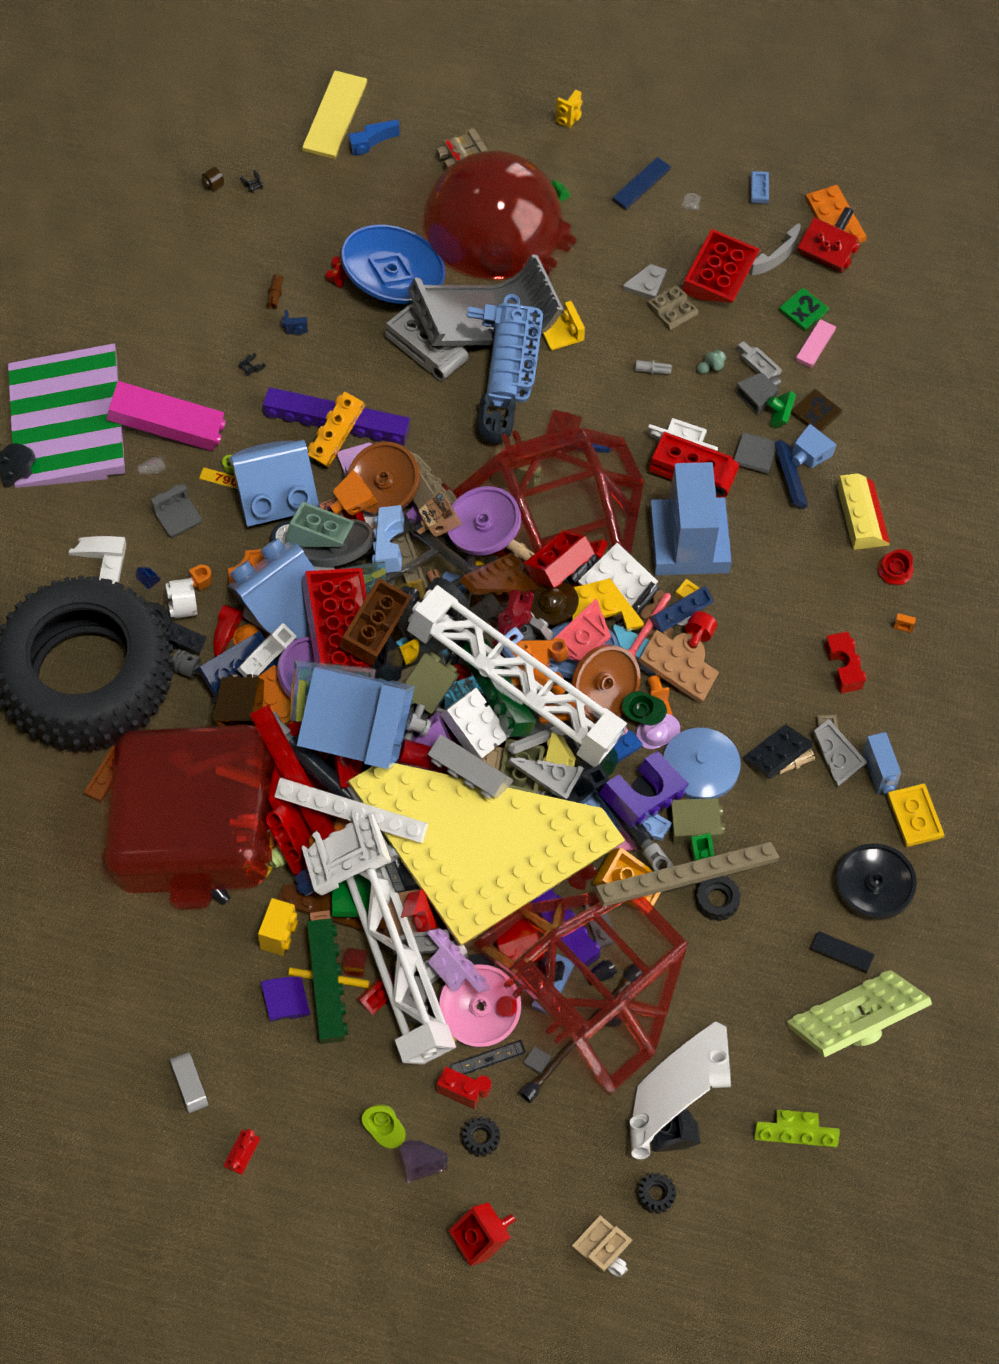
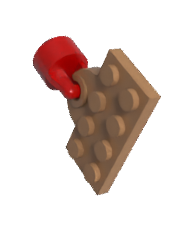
M695 611L685 625L687 634H679L671 640L656 630L640 655L638 662L701 704L719 674L717 670L704 662L705 648L702 642H708L718 626L717 621L707 612Z

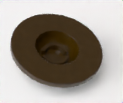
M562 582L555 588L543 585L533 593L534 598L530 612L536 619L542 618L548 625L560 624L568 620L576 612L579 605L578 593L573 586Z

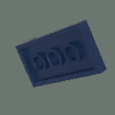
M261 631L193 670L194 673L202 675L213 694L212 703L217 701L221 677H228V674H238L240 677H244L237 669L265 640ZM277 658L273 659L271 663L258 676H260L273 665H278Z

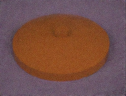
M378 442L367 446L356 455L348 470V475L351 471L355 470L378 502L364 509V511L373 515H378L380 507L401 505L402 509H404L413 500L420 485V469L415 457L405 447L393 442Z
M601 645L589 651L578 663L573 675L572 686L598 705H601V707L608 709L619 717L624 714L622 708L623 699L629 693L639 691L641 681L640 668L637 660L628 650L617 645ZM584 705L585 715L599 721L591 714L592 709Z

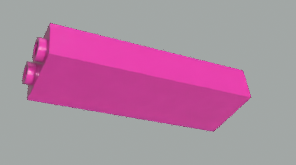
M121 381L117 382L107 415V420L210 451L214 450L215 444L219 445L222 436L219 434V430L223 431L226 420H223L224 412Z

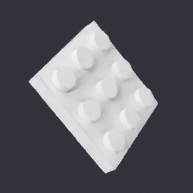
M616 543L578 581V584L581 586L610 578L632 606L649 585L650 581L655 584L658 581L624 548ZM622 614L613 617L619 621L622 618Z

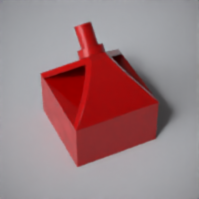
M488 1202L472 1207L448 1231L469 1265L473 1266L486 1262L511 1239L506 1229H508L507 1226L516 1220L512 1214L504 1219H499Z

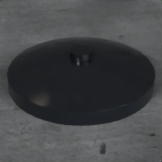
M871 843L858 846L845 855L837 871L836 886L842 901L850 910L865 918L883 920L899 915L910 905L916 892L917 879L912 864L900 851L888 845Z

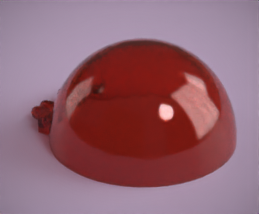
M489 150L476 152L461 158L440 175L432 187L426 202L424 229L431 247L450 266L472 276L488 279L512 278L522 270L531 255H538L546 274L549 275L552 272L549 266L555 268L558 265L556 259L550 256L555 249L559 248L568 253L571 250L570 245L574 246L577 242V239L570 234L572 225L563 220L561 203L549 178L534 163L514 153Z

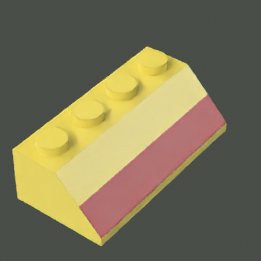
M860 474L840 476L837 488L853 550L890 545L874 481Z

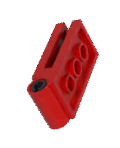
M664 431L652 457L649 471L672 480L675 463L713 462L716 496L725 498L739 470V464L732 459V456Z

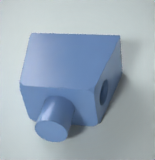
M810 424L794 444L792 462L796 466L804 463L808 467L813 468L832 457L837 444Z

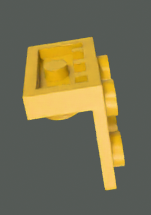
M572 301L565 302L563 314H560L553 326L543 333L551 351L584 341L585 327Z

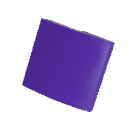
M284 977L261 981L270 1022L288 1017L292 1020L310 1015L302 977Z

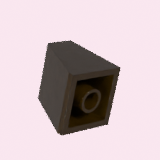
M228 674V677H221L213 721L223 726L256 727L250 714L263 707L264 680L256 674H247V677H240L238 674Z

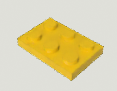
M925 783L888 792L887 797L906 847L944 838L943 829Z

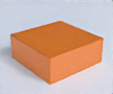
M898 613L893 629L912 633L916 618Z

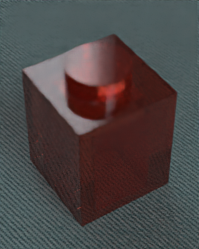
M347 948L343 966L344 975L364 978L368 961L366 950Z

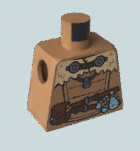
M440 491L419 509L423 520L414 526L419 534L429 529L437 537L461 526L462 523L447 497Z

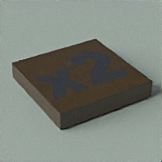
M816 389L791 410V414L807 427L811 424L820 432L842 413L841 408Z

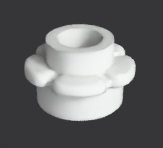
M616 1258L607 1268L611 1274L617 1277H622L623 1273L627 1272L626 1263L620 1258Z

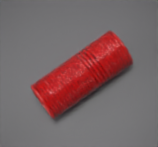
M408 739L403 740L398 763L452 775L447 772L449 768L445 765L439 767L431 762L432 757L428 753L432 746Z

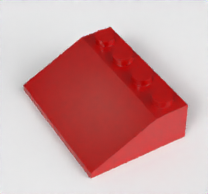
M711 229L684 280L682 291L700 300L733 303L760 249Z

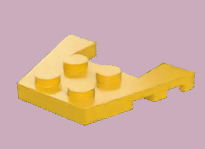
M610 578L574 587L579 596V605L573 614L572 621L589 604L597 599L604 618L622 614L627 632L644 627L641 618Z

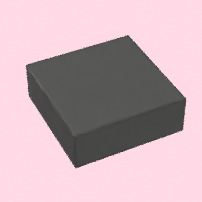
M534 1046L523 1065L541 1074L551 1061L552 1056Z

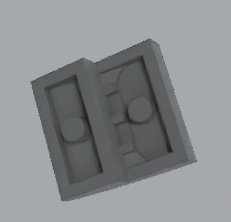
M743 432L734 460L740 466L769 473L776 452V441Z

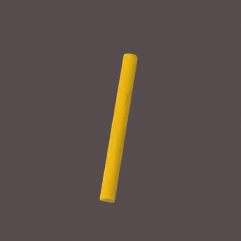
M289 968V976L313 979V971ZM338 976L339 983H343V985L369 988V980Z

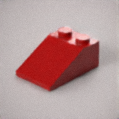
M530 903L494 925L502 962L508 971L538 962L545 957L544 947Z

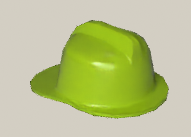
M378 1104L365 1110L362 1116V1123L375 1140L386 1148L401 1146L406 1134L403 1125L396 1118L394 1110L387 1105Z

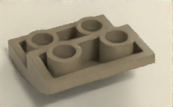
M677 285L648 301L652 311L669 330L698 315V308L687 300V294Z

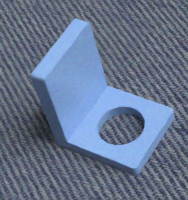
M514 627L504 635L509 639L512 635L517 634L516 638L512 641L515 644L524 638L517 627ZM503 646L501 651L506 658H514L515 655L510 649Z

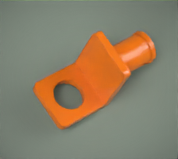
M657 675L648 678L651 688L650 695L663 700L667 707V714L672 715L668 702L669 687L662 688L660 677Z

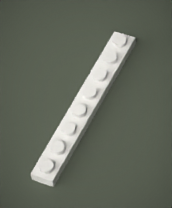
M280 778L275 793L276 798L353 821L351 815L353 813H358L359 819H369L368 813H372L380 830L420 843L424 841L429 824L284 778Z

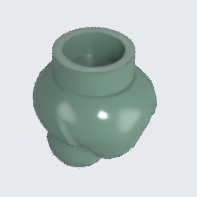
M715 349L714 352H708L704 356L705 362H698L697 370L700 374L708 373L710 367L715 371H721L724 368V361L727 357L719 349Z

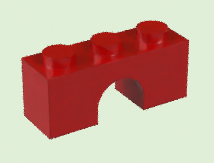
M849 631L827 635L824 646L829 661L841 660L847 665L838 668L835 676L840 694L862 690L864 682H866V673L864 670H861V659L859 654L855 652V641L850 637Z

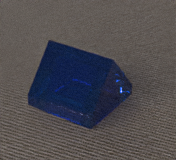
M150 567L137 568L136 578L148 590L161 580Z

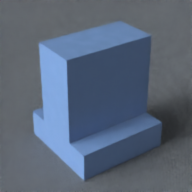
M713 462L675 463L670 499L651 500L649 512L655 575L730 573L732 561L725 498H716Z
M321 665L314 667L297 746L364 761L365 764L376 767L391 768L395 763H398L415 686L396 681H385Z

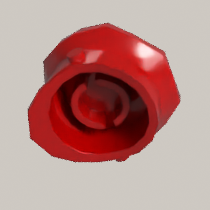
M897 549L888 554L886 553L879 561V576L887 584H906L914 571V558L911 552L905 549Z

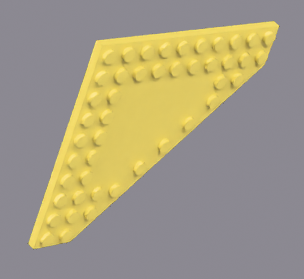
M395 763L389 769L372 766L348 782L361 803L429 823L423 843L382 830L381 832L392 848H395L399 858L418 886L424 889L427 899L460 947L625 841L603 808L507 788L498 798L492 796L490 799L480 793L482 789L478 786L472 788L464 783L465 778H456L452 775Z

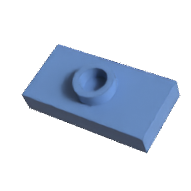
M752 171L751 203H768L769 172Z

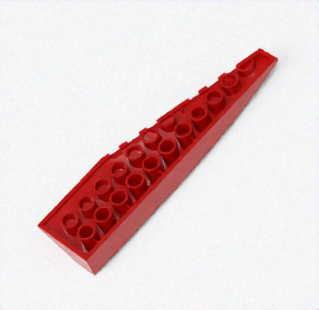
M362 568L305 571L302 578V587L315 666L321 665L371 677V665L339 648L342 637L367 598ZM332 754L340 789L350 787L346 782L362 773L363 762Z

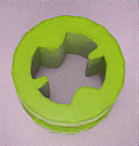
M227 455L222 460L223 469L227 473H234L231 464L230 466L227 464L230 462L229 458L232 455Z

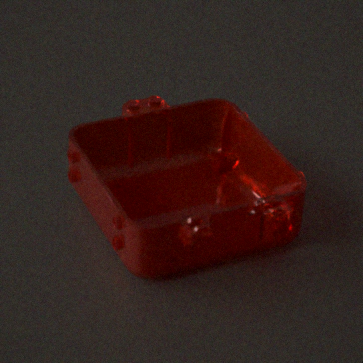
M244 724L133 730L119 737L115 745L114 759H112L113 773L104 859L107 869L122 890L128 893L171 891L170 899L175 908L201 909L211 903L212 890L251 888L260 884L265 879L268 872V863L272 862V850L269 847L270 829L266 822V816L272 811L268 795L275 761L257 727Z

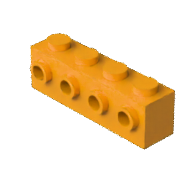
M345 391L337 397L334 410L329 411L326 416L327 422L324 427L321 426L316 434L318 436L315 442H311L307 449L309 458L327 468L332 464L365 407L363 401Z

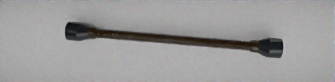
M633 962L627 968L620 984L607 997L604 1003L600 1005L596 1012L592 1014L591 1018L586 1021L561 1052L549 1063L546 1069L533 1081L525 1084L519 1091V1095L526 1102L532 1103L544 1081L605 1013L604 1005L610 996L614 993L623 992L631 984L639 981L645 974L640 965Z

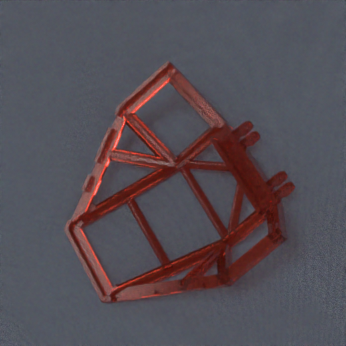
M567 414L564 417L568 428L563 429L559 418H554L557 431L522 442L516 430L512 432L516 443L513 445L510 444L507 434H503L502 440L505 448L453 490V494L458 499L464 493L478 488L500 469L511 495L519 506L521 520L536 553L559 533L541 538L525 497L594 476L605 518L569 529L568 531L581 534L607 525L612 547L618 543L631 555L644 480L623 437L574 426L571 416ZM592 443L616 449L628 475L604 470ZM581 448L587 462L565 453ZM555 457L586 469V471L526 489L542 460ZM531 464L519 485L513 469ZM617 485L633 488L631 502ZM611 496L628 514L623 541ZM504 547L492 554L501 558L512 551ZM577 581L574 585H571V586L577 587V586H580V585L578 584V581Z
M593 892L526 904L498 922L473 944V947L513 975L503 986L508 989L517 981L521 984L513 992L512 996L516 999L527 991L555 1021L545 1032L549 1035L560 1027L563 1032L556 1036L554 1042L559 1044L568 1036L578 1048L601 1086L610 1096L655 1056L688 943L644 896L630 901L673 945V948L651 968L639 958L601 917L602 914L623 902L602 907L596 893ZM595 904L564 922L567 908ZM553 911L552 922H548L539 916L538 913ZM523 919L545 935L514 961L492 944ZM592 920L601 927L643 973L616 998L561 939ZM556 946L606 1000L565 998L554 986ZM548 949L547 972L545 976L535 966L533 961ZM669 968L658 1006L633 1000ZM573 1006L603 1009L589 1022H586ZM619 1013L641 1050L610 1076L587 1039ZM634 1013L654 1018L649 1037Z

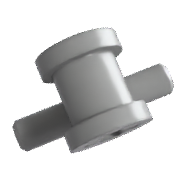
M418 704L415 712L409 716L405 727L407 731L403 739L411 741L415 731L419 732L420 736L423 737L428 733L431 720L420 719L425 709L424 705Z

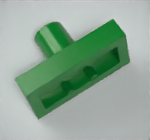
M792 391L780 395L778 399L775 396H771L767 401V405L774 409L770 425L775 429L788 423L796 396Z

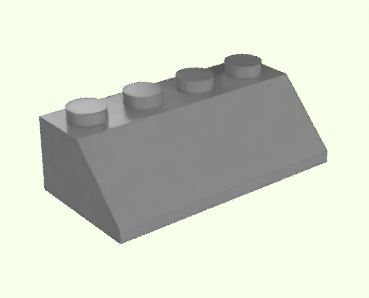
M441 734L428 753L432 757L431 762L439 767L445 765L449 768L447 772L456 778L461 775L465 778L464 783L472 788L478 786L482 789L480 793L490 799L492 796L498 798L514 781Z

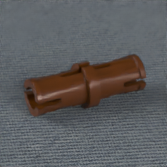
M277 274L272 276L271 287L268 289V302L266 304L269 309H272L273 305L274 310L278 308L279 297L282 295V282L284 280V277L278 274L277 279Z

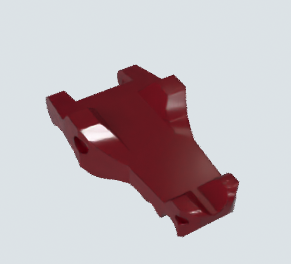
M510 591L508 606L497 617L498 632L506 635L514 627L519 629L521 626L530 623L533 617L530 612L534 598L533 592L525 591L523 593V600H519L521 596L520 591ZM496 639L492 642L494 648L499 643Z

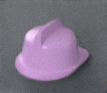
M666 714L663 721L656 725L641 723L637 729L636 736L642 742L643 747L656 749L668 744L672 738L680 733V724L674 716Z

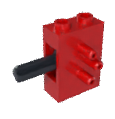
M845 207L835 226L814 217L798 246V252L843 273L844 269H848L851 264V256L853 253L856 254L860 247L858 237L844 231L854 210Z

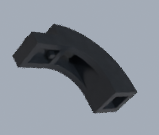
M601 765L591 768L581 775L567 797V801L584 804L601 792L606 782L609 781ZM555 794L549 796V797H554V798L560 799V798H559L558 796H556Z

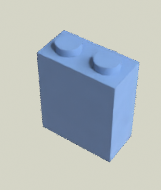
M887 733L868 736L862 753L863 757L867 761L866 765L876 793L888 794V792L896 790L901 770Z

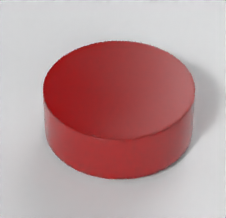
M503 996L498 1000L497 1012L499 1015L511 1017L516 1013L517 1002L513 997Z

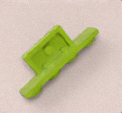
M777 1110L776 1123L757 1122L755 1130V1140L829 1147L838 1146L840 1129L819 1127L818 1113Z

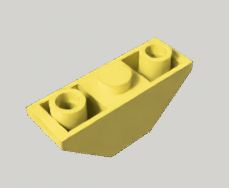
M551 733V737H549L547 742V756L544 757L543 761L574 767L576 758L564 737ZM539 784V790L550 793L549 790Z

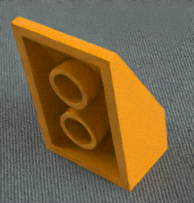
M620 847L609 852L593 884L599 886L654 871ZM661 892L624 902L649 914Z

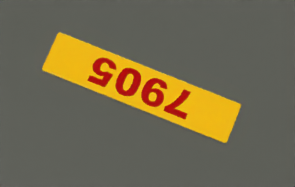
M203 468L199 479L237 489L235 476Z

